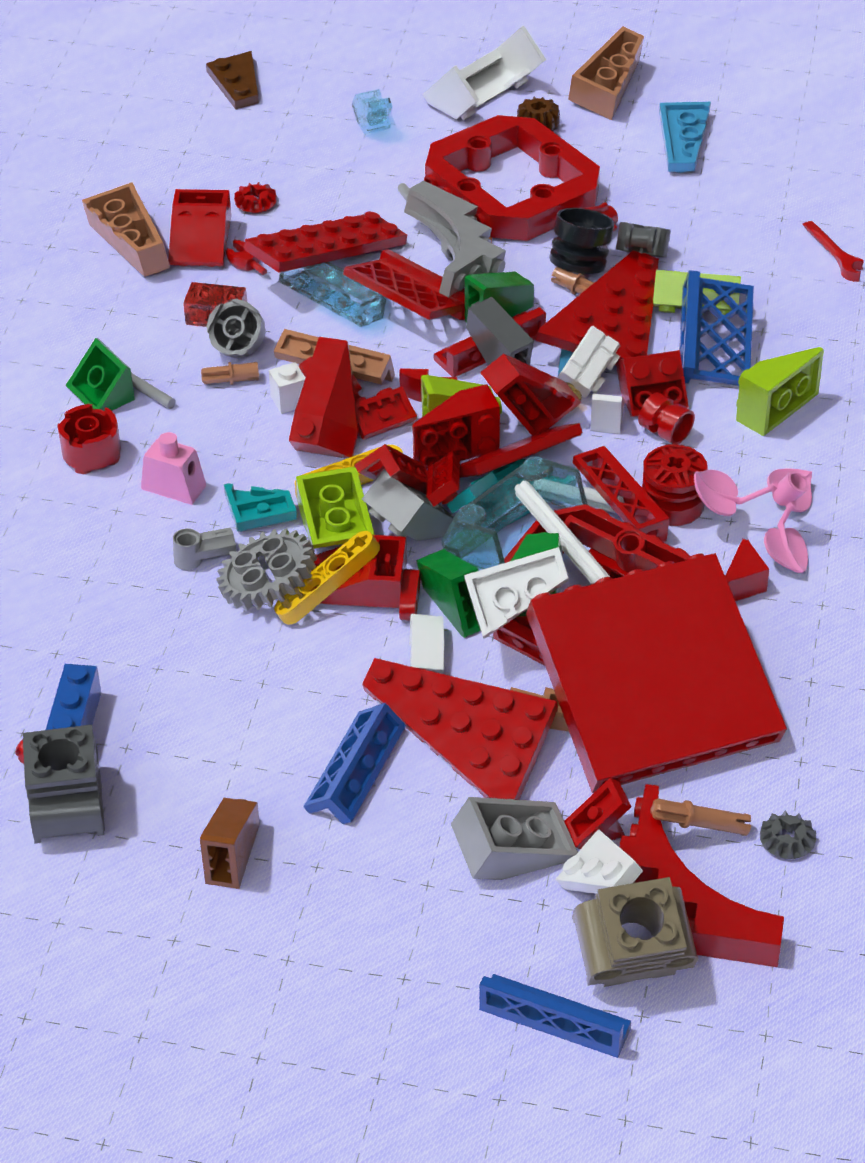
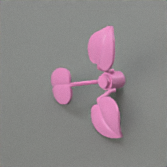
M792 468L774 470L768 475V487L744 497H737V486L727 474L718 470L695 472L694 483L700 499L706 507L719 515L731 516L736 512V504H743L772 492L774 501L781 506H785L786 509L778 522V529L770 528L765 533V548L771 558L783 567L797 573L806 571L808 553L805 541L794 528L785 529V522L791 511L801 513L810 507L812 502V471Z

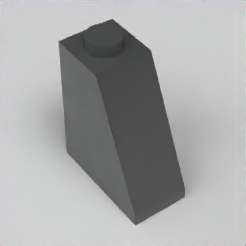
M493 297L482 302H476L468 309L466 329L488 365L503 353L530 365L534 341Z

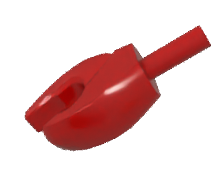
M233 240V247L239 252L227 248L226 256L230 264L240 270L251 271L255 269L262 275H265L267 269L259 264L260 260L244 250L245 242Z

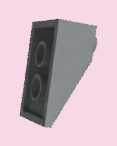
M383 469L362 498L371 507L368 512L381 522H384L385 519L391 524L388 529L397 536L407 535L416 541L466 534L469 530L467 526L440 504L433 507L426 494L390 477L385 469Z
M468 797L451 822V827L473 879L504 880L564 864L569 858L578 853L556 802Z

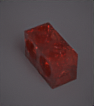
M191 282L183 302L185 324L206 327L209 315L219 304H225L232 299L247 301L246 287Z

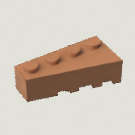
M622 26L572 75L568 100L612 120L640 61L644 36Z
M133 182L82 199L89 225L144 277L170 268L163 241Z

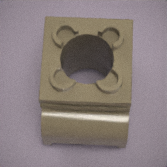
M670 877L597 889L595 899L580 903L574 908L572 920L575 923L587 976V986L603 983L604 987L635 980L675 975L677 970L695 967L698 961L681 888L672 886ZM626 923L642 925L650 932L652 938L642 940L638 937H631L622 925Z

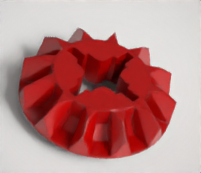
M260 182L253 185L248 183L247 187L240 186L239 191L234 193L235 205L239 209L251 213L269 210L277 202L276 189H272L269 184L261 185Z

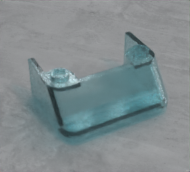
M538 456L528 458L517 469L468 505L459 509L441 540L443 549L480 569L504 564L505 561L497 533L528 510L516 496L515 486L522 481H528L547 503L562 508L587 504L579 469Z

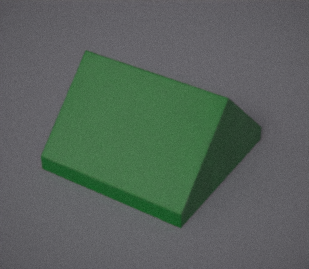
M95 338L65 386L84 404H92L93 409L105 411L106 407L113 411L135 400L131 368L100 339Z

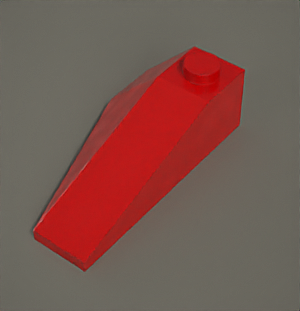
M319 336L295 409L288 441L296 451L347 459L354 456L359 433L352 384L349 342L347 340Z

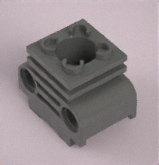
M83 725L23 733L24 779L34 844L41 843V838L97 832V836L104 835L102 782L93 726Z

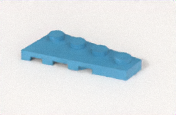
M711 101L664 102L659 104L668 172L683 173L695 171L710 113Z

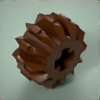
M533 96L532 100L524 99V102L519 104L517 117L535 118L551 131L558 129V124L560 123L559 105L555 104L552 99L545 100L544 97L536 98Z

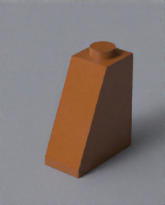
M226 797L222 799L200 837L205 884L240 889L260 825L258 802Z

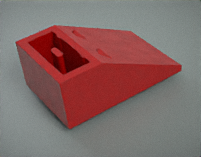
M175 189L171 215L169 265L223 266L232 217L229 190Z
M488 384L458 391L413 423V459L421 462L428 469V466L451 450L462 461L499 449L500 406Z
M373 535L380 545L378 554L320 604L399 608L404 569H407V538L405 536ZM340 547L316 554L317 560L314 561L316 567Z

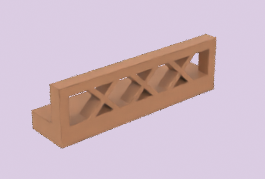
M284 329L273 351L275 358L300 364L310 356H313L319 337ZM349 345L352 374L355 378L382 385L384 380L393 381L395 371L391 355Z

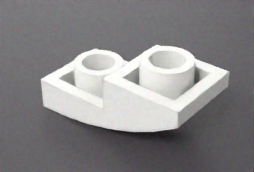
M411 614L409 646H411L410 666L443 673V616Z

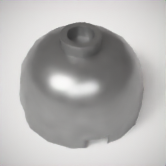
M232 299L230 302L221 303L216 306L209 315L206 325L211 345L223 355L234 358L248 357L256 352L263 343L266 334L265 321L260 312L247 301Z

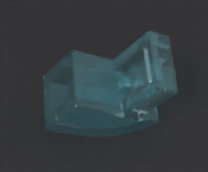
M380 89L355 94L352 108L363 134L391 128L389 115L393 106L390 97L383 99Z

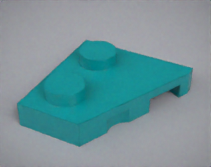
M490 472L460 492L446 505L452 514L462 507L467 512L493 494L490 488L499 481L493 472Z

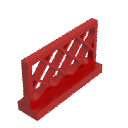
M389 249L382 250L379 260L344 268V276L428 320L451 315L459 320L465 319V288L457 291L450 297L439 293L442 276Z

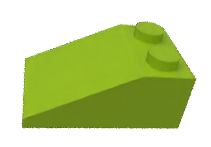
M816 347L759 361L750 369L744 370L738 380L739 393L736 402V421L764 437L819 394L824 349Z
M355 466L296 476L297 502L303 525L314 549L345 544L354 535L362 531H369L372 535H375L366 502L362 500L364 493Z

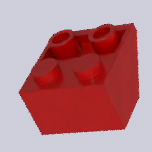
M680 350L623 358L616 362L620 391L631 417L639 416L644 402L656 392L671 398L673 405L678 403L689 408Z

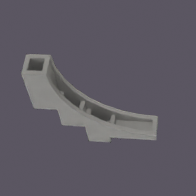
M421 181L409 188L404 213L419 220L433 230L445 242L452 253L454 261L444 270L439 293L450 297L457 291H461L465 287V276L469 274L503 272L506 264L504 261L506 250L491 243L489 237L492 228L478 222L475 217L478 206L428 182Z

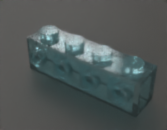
M330 262L280 272L278 282L360 327L383 319L387 298L344 276V270Z

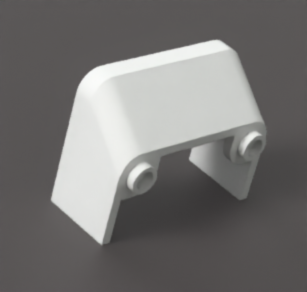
M523 25L498 48L461 70H459L457 65L453 66L422 95L431 106L455 119L461 117L464 121L476 113L475 108L512 86H515L517 89L529 81L527 76L547 59Z

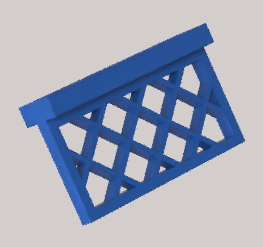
M688 271L682 288L679 343L685 383L689 384L691 379L739 386L738 380L740 376L732 375L726 368L734 362L743 371L751 368L754 286L700 278L699 271ZM703 288L713 289L719 296L710 301L703 294ZM733 293L746 294V301L738 305L730 295ZM722 300L732 308V311L726 315H723L715 306ZM707 310H710L718 319L711 325L702 318V314ZM737 314L745 322V325L737 329L728 319ZM721 324L731 332V335L725 339H722L714 330ZM706 334L717 343L709 350L700 341V338ZM735 338L744 346V349L737 354L727 344ZM720 348L730 357L723 364L713 355ZM707 358L716 369L711 372L699 370V363Z

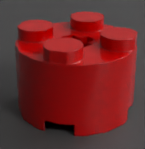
M92 404L76 406L64 413L65 418L57 424L63 460L73 467L76 473L84 475L92 470L102 469L108 465L118 463L121 451L116 415L109 408L105 407V411L101 409H93Z

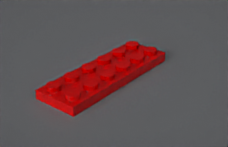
M368 211L362 215L345 216L343 219L334 221L325 220L315 225H302L296 229H282L277 233L259 234L257 237L245 239L244 250L280 273L406 245L408 234L398 229L395 224L381 218L378 213Z

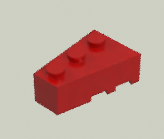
M504 353L480 372L498 397L531 435L549 429L581 403L565 381Z

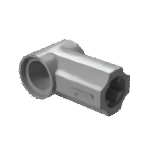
M231 527L199 533L194 529L184 528L176 531L173 535L174 564L182 570L197 568L201 564V560L229 555L230 551L236 552V543Z

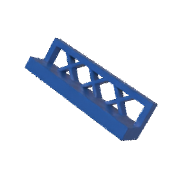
M386 702L358 712L303 806L309 814L328 808L342 824L353 821L406 727V724Z
M493 974L491 978L483 976L479 984L480 1011L616 1058L619 1057L631 1030V1020Z

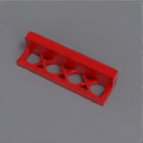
M538 307L529 312L524 311L512 318L534 341L539 328L546 323V312ZM471 336L433 354L434 361L452 377H457L486 363Z
M386 444L354 465L358 473L373 480H376L383 469H385L390 477L427 495L428 470L425 465Z
M605 445L573 456V464L624 522H629L637 530L647 535H655L663 542L667 541L670 518ZM593 461L592 466L587 465V462ZM618 496L623 497L624 501L620 502Z

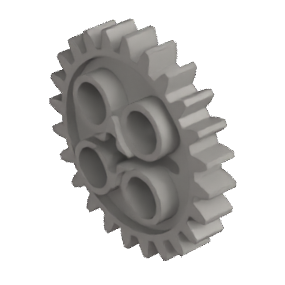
M287 528L278 534L276 529H273L268 536L261 532L259 539L255 540L253 537H249V544H238L240 549L238 552L230 551L231 559L222 561L224 568L217 570L219 577L216 578L223 598L226 599L229 605L233 603L236 609L243 605L244 609L248 611L254 604L256 609L260 610L263 603H267L269 607H272L274 600L278 599L284 602V595L287 593L295 595V587H304L305 584L302 579L312 577L309 570L316 568L314 561L317 560L310 540H307L305 534L299 535L297 530L289 533ZM259 556H264L275 578L274 582H269L258 560Z

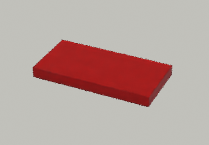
M580 423L549 428L461 463L460 478L480 476L580 436L583 433Z

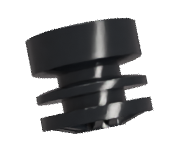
M565 208L559 210L554 227V232L558 237H555L551 243L550 262L559 268L575 273L595 274L604 271L607 264L606 258L609 254V249L606 245L612 239L615 224L613 219L605 214L589 209Z

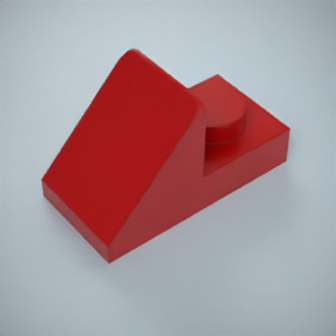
M609 778L564 820L576 848L582 849L598 829L611 840L619 839L622 835H625L618 819L632 806L619 781Z

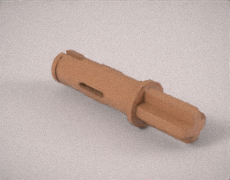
M655 799L650 810L654 819L679 823L681 828L696 826L740 834L742 836H747L751 830V825L745 824V822H751L750 814L693 805L689 800L680 803Z

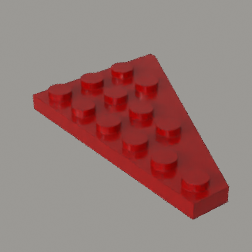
M631 251L541 326L535 341L574 352L589 328L594 326L620 344L616 352L620 356L618 360L647 355L653 311L656 270H658L659 258L647 253Z
M374 658L362 683L364 691L370 697L381 704L386 702L406 724V729L421 742H425L437 756L440 755L448 762L453 770L471 786H475L484 798L520 800L558 710L557 701L378 658Z

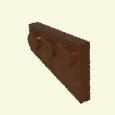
M252 50L226 58H218L215 61L206 63V72L235 110L259 103Z

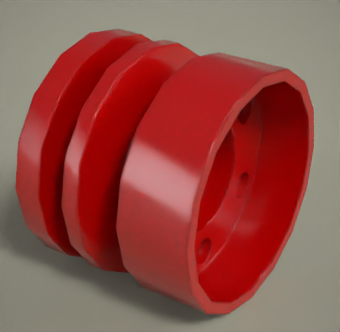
M668 444L657 447L649 452L643 461L642 488L670 518L669 526H682L692 523L701 516L705 506L696 491L694 474L696 471L708 470L707 461L694 448L684 445Z

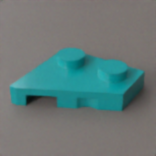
M231 483L223 484L224 494L237 532L297 520V511L289 490H268L263 487L251 486L250 491L235 490L234 485Z

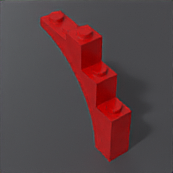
M645 784L643 798L636 797L634 817L639 818L638 824H631L630 836L622 835L619 846L643 870L633 883L670 877L672 886L681 888L697 955L778 967L784 916L758 911L730 900L707 886L693 874L672 849L663 830L661 820L654 819L650 810L654 800L659 799V786Z

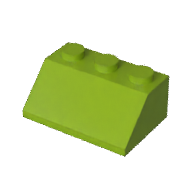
M656 270L653 307H659L658 311L664 313H675L676 309H681L682 288L688 272ZM700 273V278L741 284V276ZM703 288V294L710 301L719 296L713 289ZM740 293L731 294L730 297L739 305ZM724 300L715 305L723 315L732 311V308Z

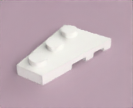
M559 547L464 575L483 640L526 611L530 600L535 596L545 592L552 593L569 581Z
M598 829L582 849L564 863L563 871L555 880L565 890L597 894V889L632 884L643 870L635 860Z

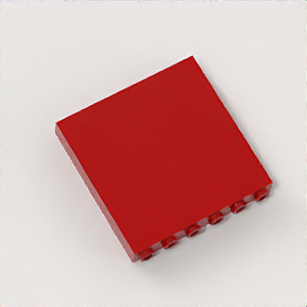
M703 553L695 554L687 560L677 563L667 561L659 564L654 569L646 571L635 569L622 577L615 579L604 577L591 585L582 587V585L577 584L566 588L560 593L552 595L549 592L541 593L530 600L526 615L592 793L599 789L609 778L617 780L621 785L777 743L780 742L786 732L787 727L716 553L705 556Z

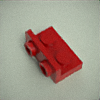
M402 386L395 389L391 387L379 391L376 396L367 399L366 397L355 399L356 418L362 440L409 424L417 418Z

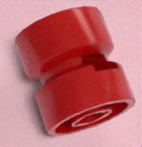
M656 392L647 398L638 416L640 426L652 433H658L660 438L675 445L680 444L686 439L695 421V414L692 410L678 403L673 405V400L660 392Z

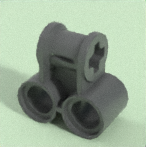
M620 222L615 249L625 252L637 251L651 256L666 258L671 230Z

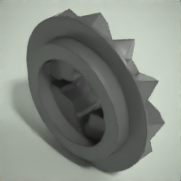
M785 810L779 816L772 813L769 820L762 822L760 840L764 848L771 854L784 859H796L807 855L814 848L816 831L812 828L811 820H803L800 813L795 816L788 815ZM782 829H785L787 832L794 831V837H791L789 834L782 835Z

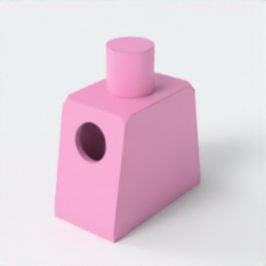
M172 432L163 433L155 440L143 457L141 489L193 505L206 487L197 451L193 447L178 443L176 434Z

